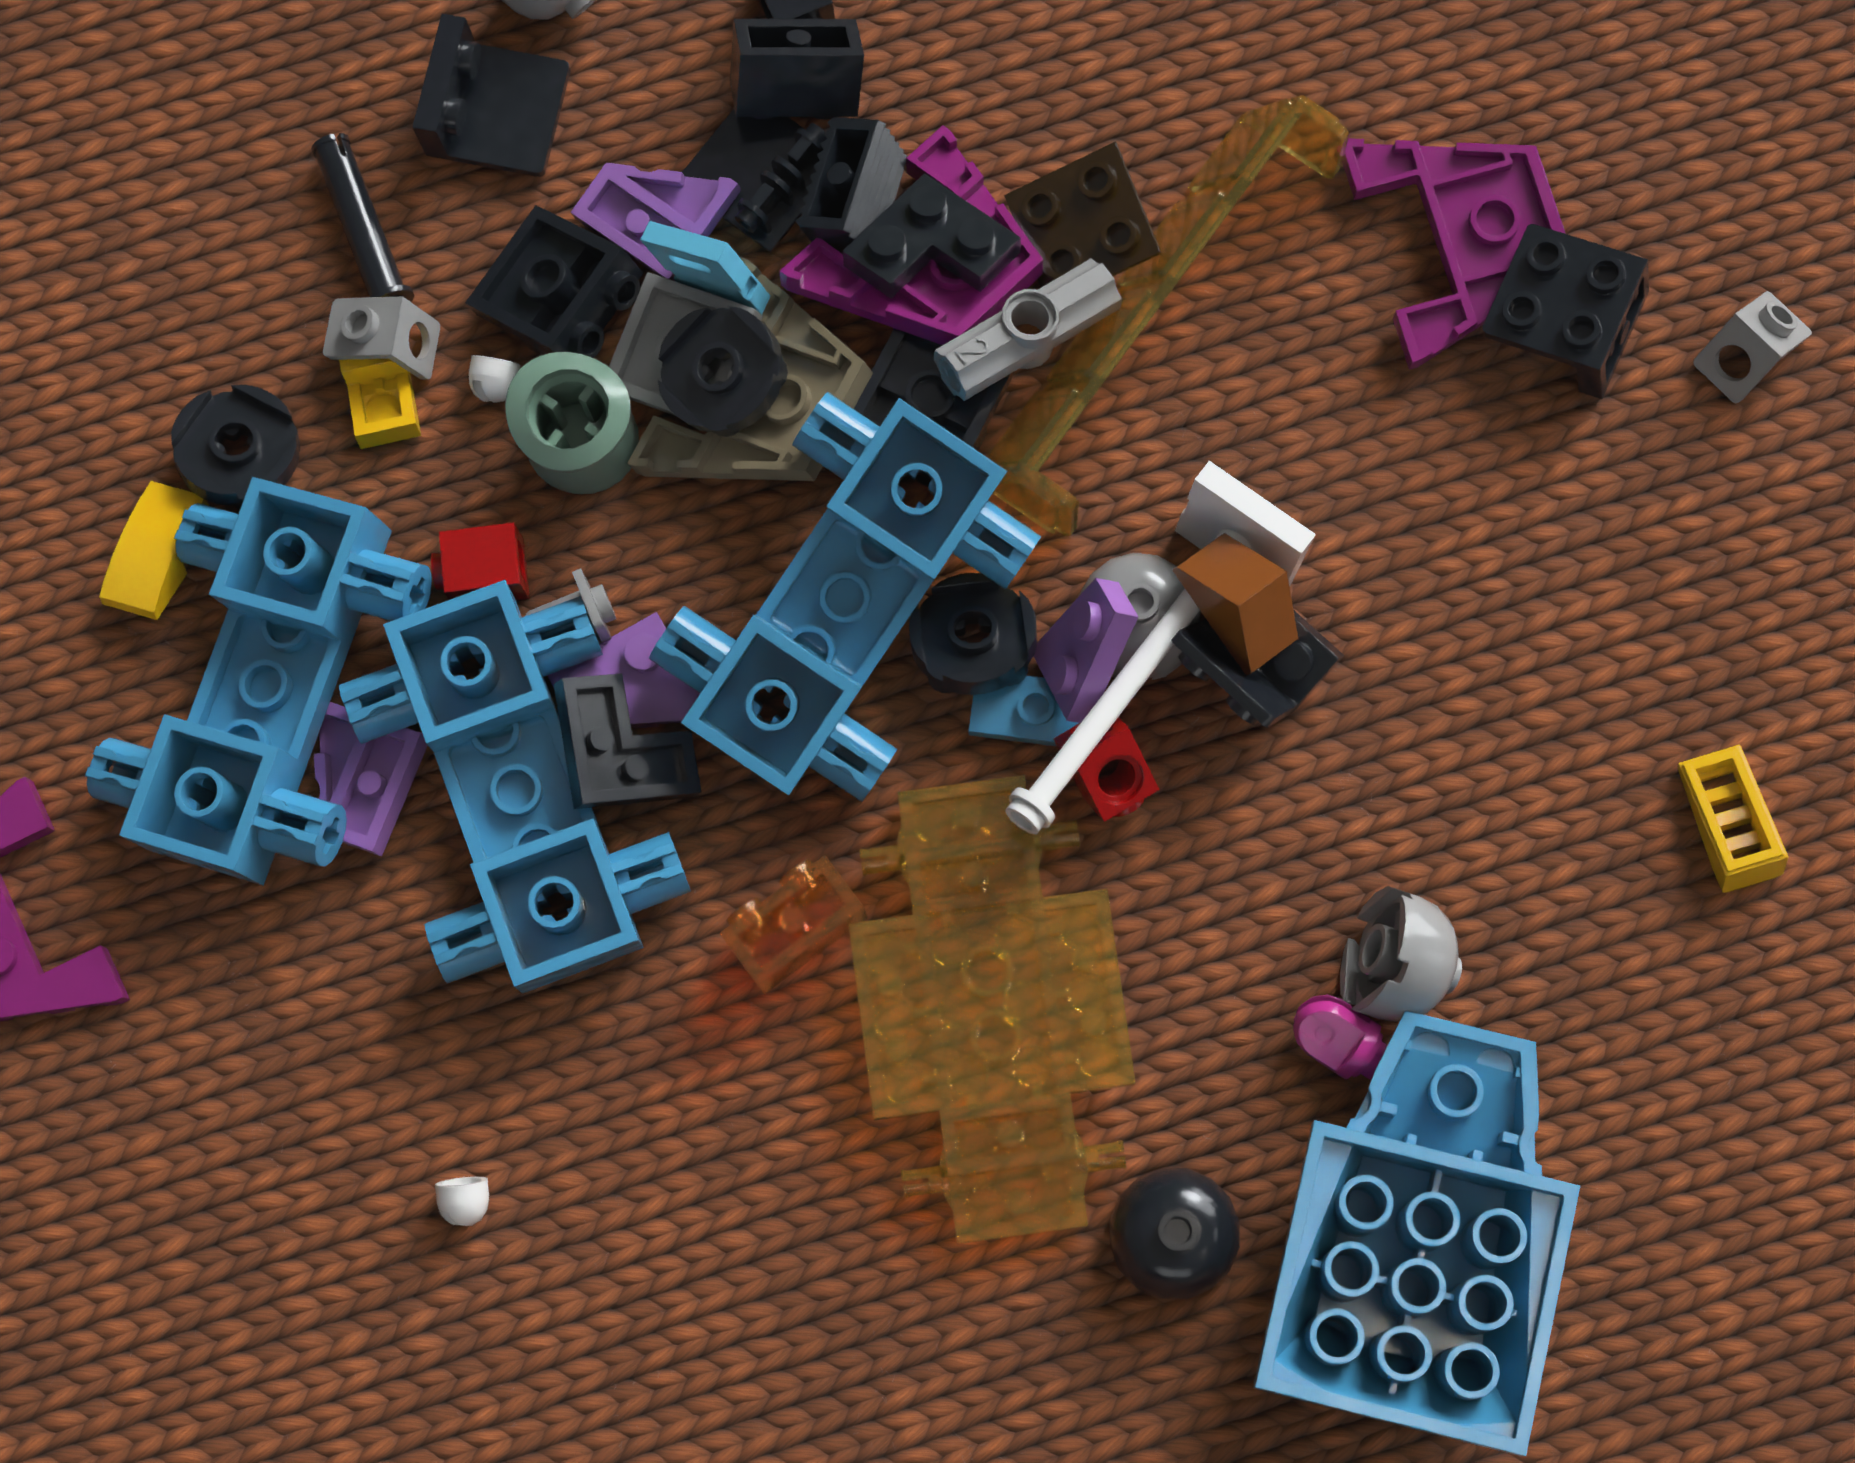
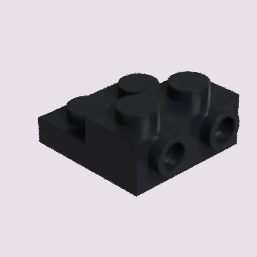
M535 205L465 304L477 316L519 337L530 350L539 355L555 352H572L594 358L604 343L603 329L615 312L630 308L636 301L640 290L639 279L643 272L622 247Z
M894 328L872 369L873 374L854 410L880 427L900 398L979 451L987 435V426L1015 371L963 401L959 396H954L943 382L940 371L934 361V351L943 345ZM918 473L915 479L927 487L931 481L928 476Z

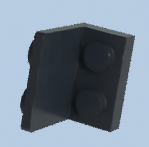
M442 13L412 126L426 156L535 177L544 176L571 72L570 66L567 61L481 45L475 42L466 18Z
M1530 224L1526 227L1483 324V335L1488 339L1575 367L1577 369L1579 392L1603 399L1649 293L1648 259L1536 224Z
M1295 610L1294 616L1298 639L1247 676L1206 618L1180 629L1171 639L1172 643L1182 651L1178 656L1179 660L1192 674L1204 681L1212 678L1229 694L1226 702L1239 717L1252 725H1256L1259 721L1267 728L1293 713L1344 656Z

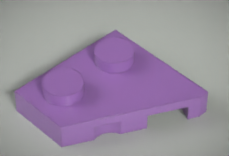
M605 163L570 213L576 220L604 239L622 247L630 257L658 276L675 281L673 279L675 275L671 271L666 270L640 240L649 221L708 237L736 199L741 188L731 178L719 177L717 181L686 177L682 172L657 169L653 172L638 170L635 166Z
M1095 578L1037 643L1034 658L1066 721L1081 723L1103 695L1138 619L1137 613L1119 582Z
M657 612L612 636L611 639L600 643L603 655L547 675L554 687V683L562 678L622 673L630 723L633 728L659 727V724L681 723L700 695L699 692L648 659L656 643L666 630Z
M330 702L319 731L320 753L314 754L315 779L320 786L319 799L342 805L346 810V831L342 843L382 857L428 745L422 733L408 728L361 744L350 724L345 707Z

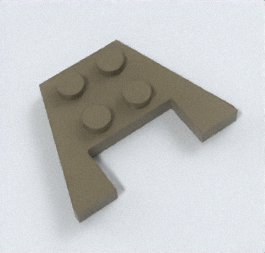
M741 257L740 259L771 295L762 314L761 322L777 338L781 348L782 359L787 364L788 370L786 382L780 388L775 402L766 414L754 424L728 437L718 436L713 432L701 434L653 415L627 464L637 474L645 477L815 481L823 466L792 446L794 439L817 403L827 392L854 409L873 372L859 356L818 320L812 318L797 305L785 291L764 276L752 262Z

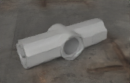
M1091 258L1038 290L1024 289L1015 292L1006 300L1001 312L934 351V361L940 371L943 382L954 396L957 395L965 401L1019 368L1032 369L1041 366L1049 359L1053 348L1120 309L1122 298L1117 290L1115 279L1103 263H1096ZM1030 324L1037 327L1041 332L1034 335L1025 334L1017 330L1015 326Z

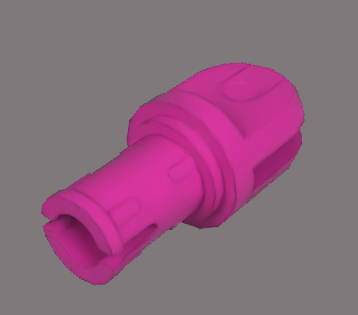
M1328 994L1313 996L1301 1004L1294 1017L1293 1031L1297 1044L1303 1051L1344 1079H1348L1351 1076L1357 1077L1361 1074L1371 1081L1388 1046L1382 1041L1381 1025L1367 1015L1352 1010L1353 1006L1343 999Z

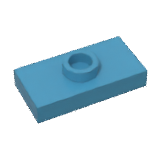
M1026 676L1019 684L1006 686L986 694L973 695L969 736L1056 746L1053 738L1079 723L1066 721L1045 678Z

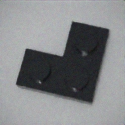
M924 173L843 250L844 267L891 299L931 260H934L981 292L1020 254L1021 237Z
M622 673L562 678L554 683L574 809L692 798L702 792L691 730L632 736Z

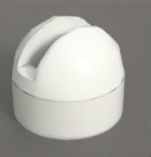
M472 355L468 376L473 394L484 402L492 401L496 403L505 401L509 385L521 365L503 359Z
M461 1177L440 1181L435 1184L436 1201L440 1215L452 1225L472 1226L479 1222L488 1210L489 1188L488 1178Z

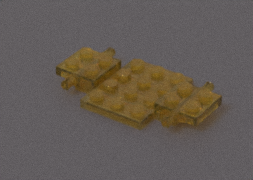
M1025 775L897 792L901 816V827L897 839L898 845L860 849L863 876L901 870L910 888L913 915L849 923L873 1119L883 1120L935 1112L940 1113L944 1144L940 1166L901 1170L903 1183L929 1180L926 1183L903 1185L905 1198L944 1192V1196L953 1210L957 1244L1088 1227L1084 1200L1087 1173L1118 1168L1126 1169L1125 1156L1099 1158V1156L1124 1153L1122 1140L1090 1146L1083 1145V1141L1075 1129L1070 1095L1135 1086L1136 1084L1108 890L1100 889L1048 897L1042 896L1039 875L1042 851L1075 846L1080 847L1079 833L1076 820L1051 824L1047 828L1042 827L1037 834H1030L1022 830L1010 820L1005 812L1010 804L1009 796L1017 787L1027 789Z

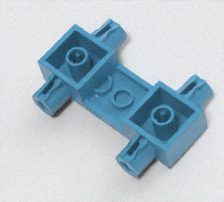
M827 392L817 403L792 443V446L844 480L827 504V510L757 614L751 617L737 640L686 606H683L656 643L648 659L700 693L681 723L787 795H790L809 766L862 802L887 767L897 748L846 715L845 711L951 554H954L1006 589L1041 536L988 500L1007 471L899 398L879 427ZM918 473H921L931 479L928 491L934 496V499L927 506H924L919 501L917 506L912 508L902 502L906 492L899 484L905 476L908 475L915 481ZM776 686L787 694L783 703L790 711L784 720L776 714L770 722L763 719L760 715L763 704L756 697L763 688L771 693Z
M252 477L239 514L196 503L190 506L188 510H184L182 522L174 537L176 539L177 557L181 562L217 572L209 595L228 608L187 721L164 714L151 749L116 738L104 740L100 746L95 747L90 767L87 768L85 776L87 777L88 793L93 798L129 809L119 836L149 851L264 886L275 853L317 866H327L337 855L346 831V810L342 805L299 793V786L362 613L393 621L426 609L431 594L432 576L429 567L426 565L384 554L392 530L366 507ZM113 765V771L109 773V769Z
M502 580L383 624L397 664L340 684L339 691L350 724L361 744L419 723L426 744L434 752L473 860L470 866L483 902L424 924L434 959L445 982L450 983L505 962L514 987L521 993H526L644 948L632 914L689 893L691 889L669 832L609 854L593 809L573 808L560 721L544 676L603 655L582 597L579 596L522 617L506 580ZM469 658H475L480 666H484V668L479 669L480 674L469 680L464 675L457 676V673L465 672L462 663ZM560 892L566 901L573 900L574 902L573 907L567 909L568 916L559 921H556L552 915L543 916V908L551 907L548 897Z

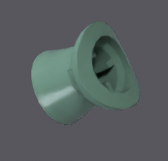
M555 352L541 355L519 369L507 391L505 404L506 419L513 439L521 451L529 458L530 464L538 476L549 485L561 491L574 494L597 493L620 482L631 469L627 462L639 442V431L634 415L631 412L628 391L620 377L604 363L592 357L572 352Z

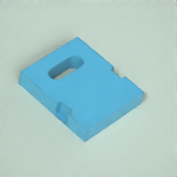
M649 221L640 240L660 264L675 275L673 279L676 282L754 308L760 314H763L771 295L727 242Z

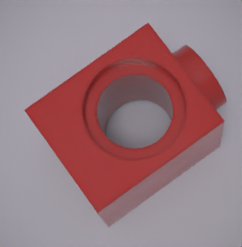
M514 522L439 532L440 552L431 553V571L436 590H444L449 600L502 580H506L515 600L530 599L524 538Z
M1119 717L1073 775V779L1083 799L1104 822L1112 817L1125 816L1134 812L1143 804L1146 797L1160 790L1129 727ZM1079 724L1053 738L1058 750L1062 748ZM1119 759L1116 770L1110 776L1099 779L1101 769L1108 762Z

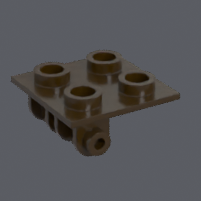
M1116 141L1004 195L1013 218L1043 258V274L1038 278L1040 287L1047 285L1091 258L1096 263H1103L1110 274L1115 276L1162 254Z

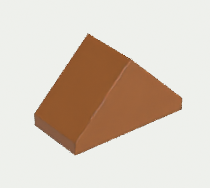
M1226 533L1217 537L1172 570L1246 676L1253 673L1298 639L1287 571Z

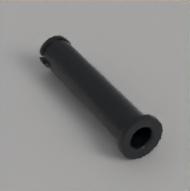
M339 133L337 136L339 146L334 134L318 139L312 145L311 150L321 169L369 297L403 296L412 302L415 296L410 286L403 284L351 149L348 135Z

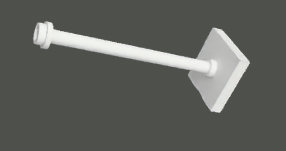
M1208 461L1193 482L1187 498L1189 502L1181 513L1175 531L1200 549L1223 533H1226L1286 570L1290 586L1316 534L1211 461ZM1185 588L1029 790L1017 787L1009 796L1010 804L1005 812L1010 820L1019 828L1030 834H1037L1042 827L1047 828L1055 819V814L1050 805L1174 644L1171 639L1180 629L1188 627L1199 613L1200 609Z

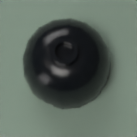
M1160 1168L1138 1177L1119 1196L1109 1220L1110 1248L1119 1271L1137 1289L1159 1299H1189L1212 1290L1230 1272L1240 1248V1221L1230 1197L1212 1178L1189 1168Z

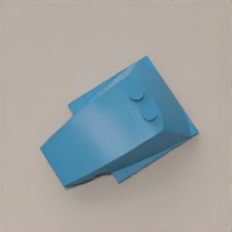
M1405 1011L1374 1072L1368 1092L1355 1119L1351 1118L1346 1128L1317 1120L1312 1122L1253 1388L1518 1456L1527 1455L1580 1191V1185L1542 1176V1165L1535 1161V1132L1538 1130L1539 1122L1536 1042Z

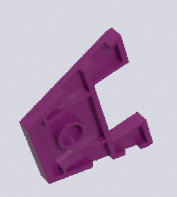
M942 125L906 157V173L916 181L924 173L1021 237L1020 254L981 292L934 260H931L891 299L844 267L843 254L824 240L816 238L780 270L782 287L790 292L944 345L1001 312L1006 300L1011 295L1027 289L1043 274V258L1005 205L1003 203L997 204L984 186V176L973 161L969 163L966 161L957 148V139L948 128Z
M1355 138L1345 139L1340 142L1338 151L1354 200L1412 184L1417 185L1453 294L1395 311L1393 321L1409 370L1420 367L1484 324L1528 225L1536 224L1565 233L1536 145L1457 142L1455 147L1420 146L1418 141L1395 140L1394 145L1364 144V139Z
M23 777L17 780L0 796V858L55 831L36 786L29 778ZM0 873V1021L42 1013L75 1011L76 1008L97 1005H118L130 1000L108 949L101 945L44 973Z

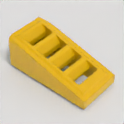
M1736 745L1678 763V771L1722 892L1727 893L1781 876L1785 871L1788 855L1741 746ZM1733 773L1736 782L1707 791L1704 790L1701 782ZM1742 798L1743 806L1714 814L1713 806ZM1751 824L1753 831L1727 839H1725L1722 833L1725 830ZM1760 849V852L1733 859L1734 855Z

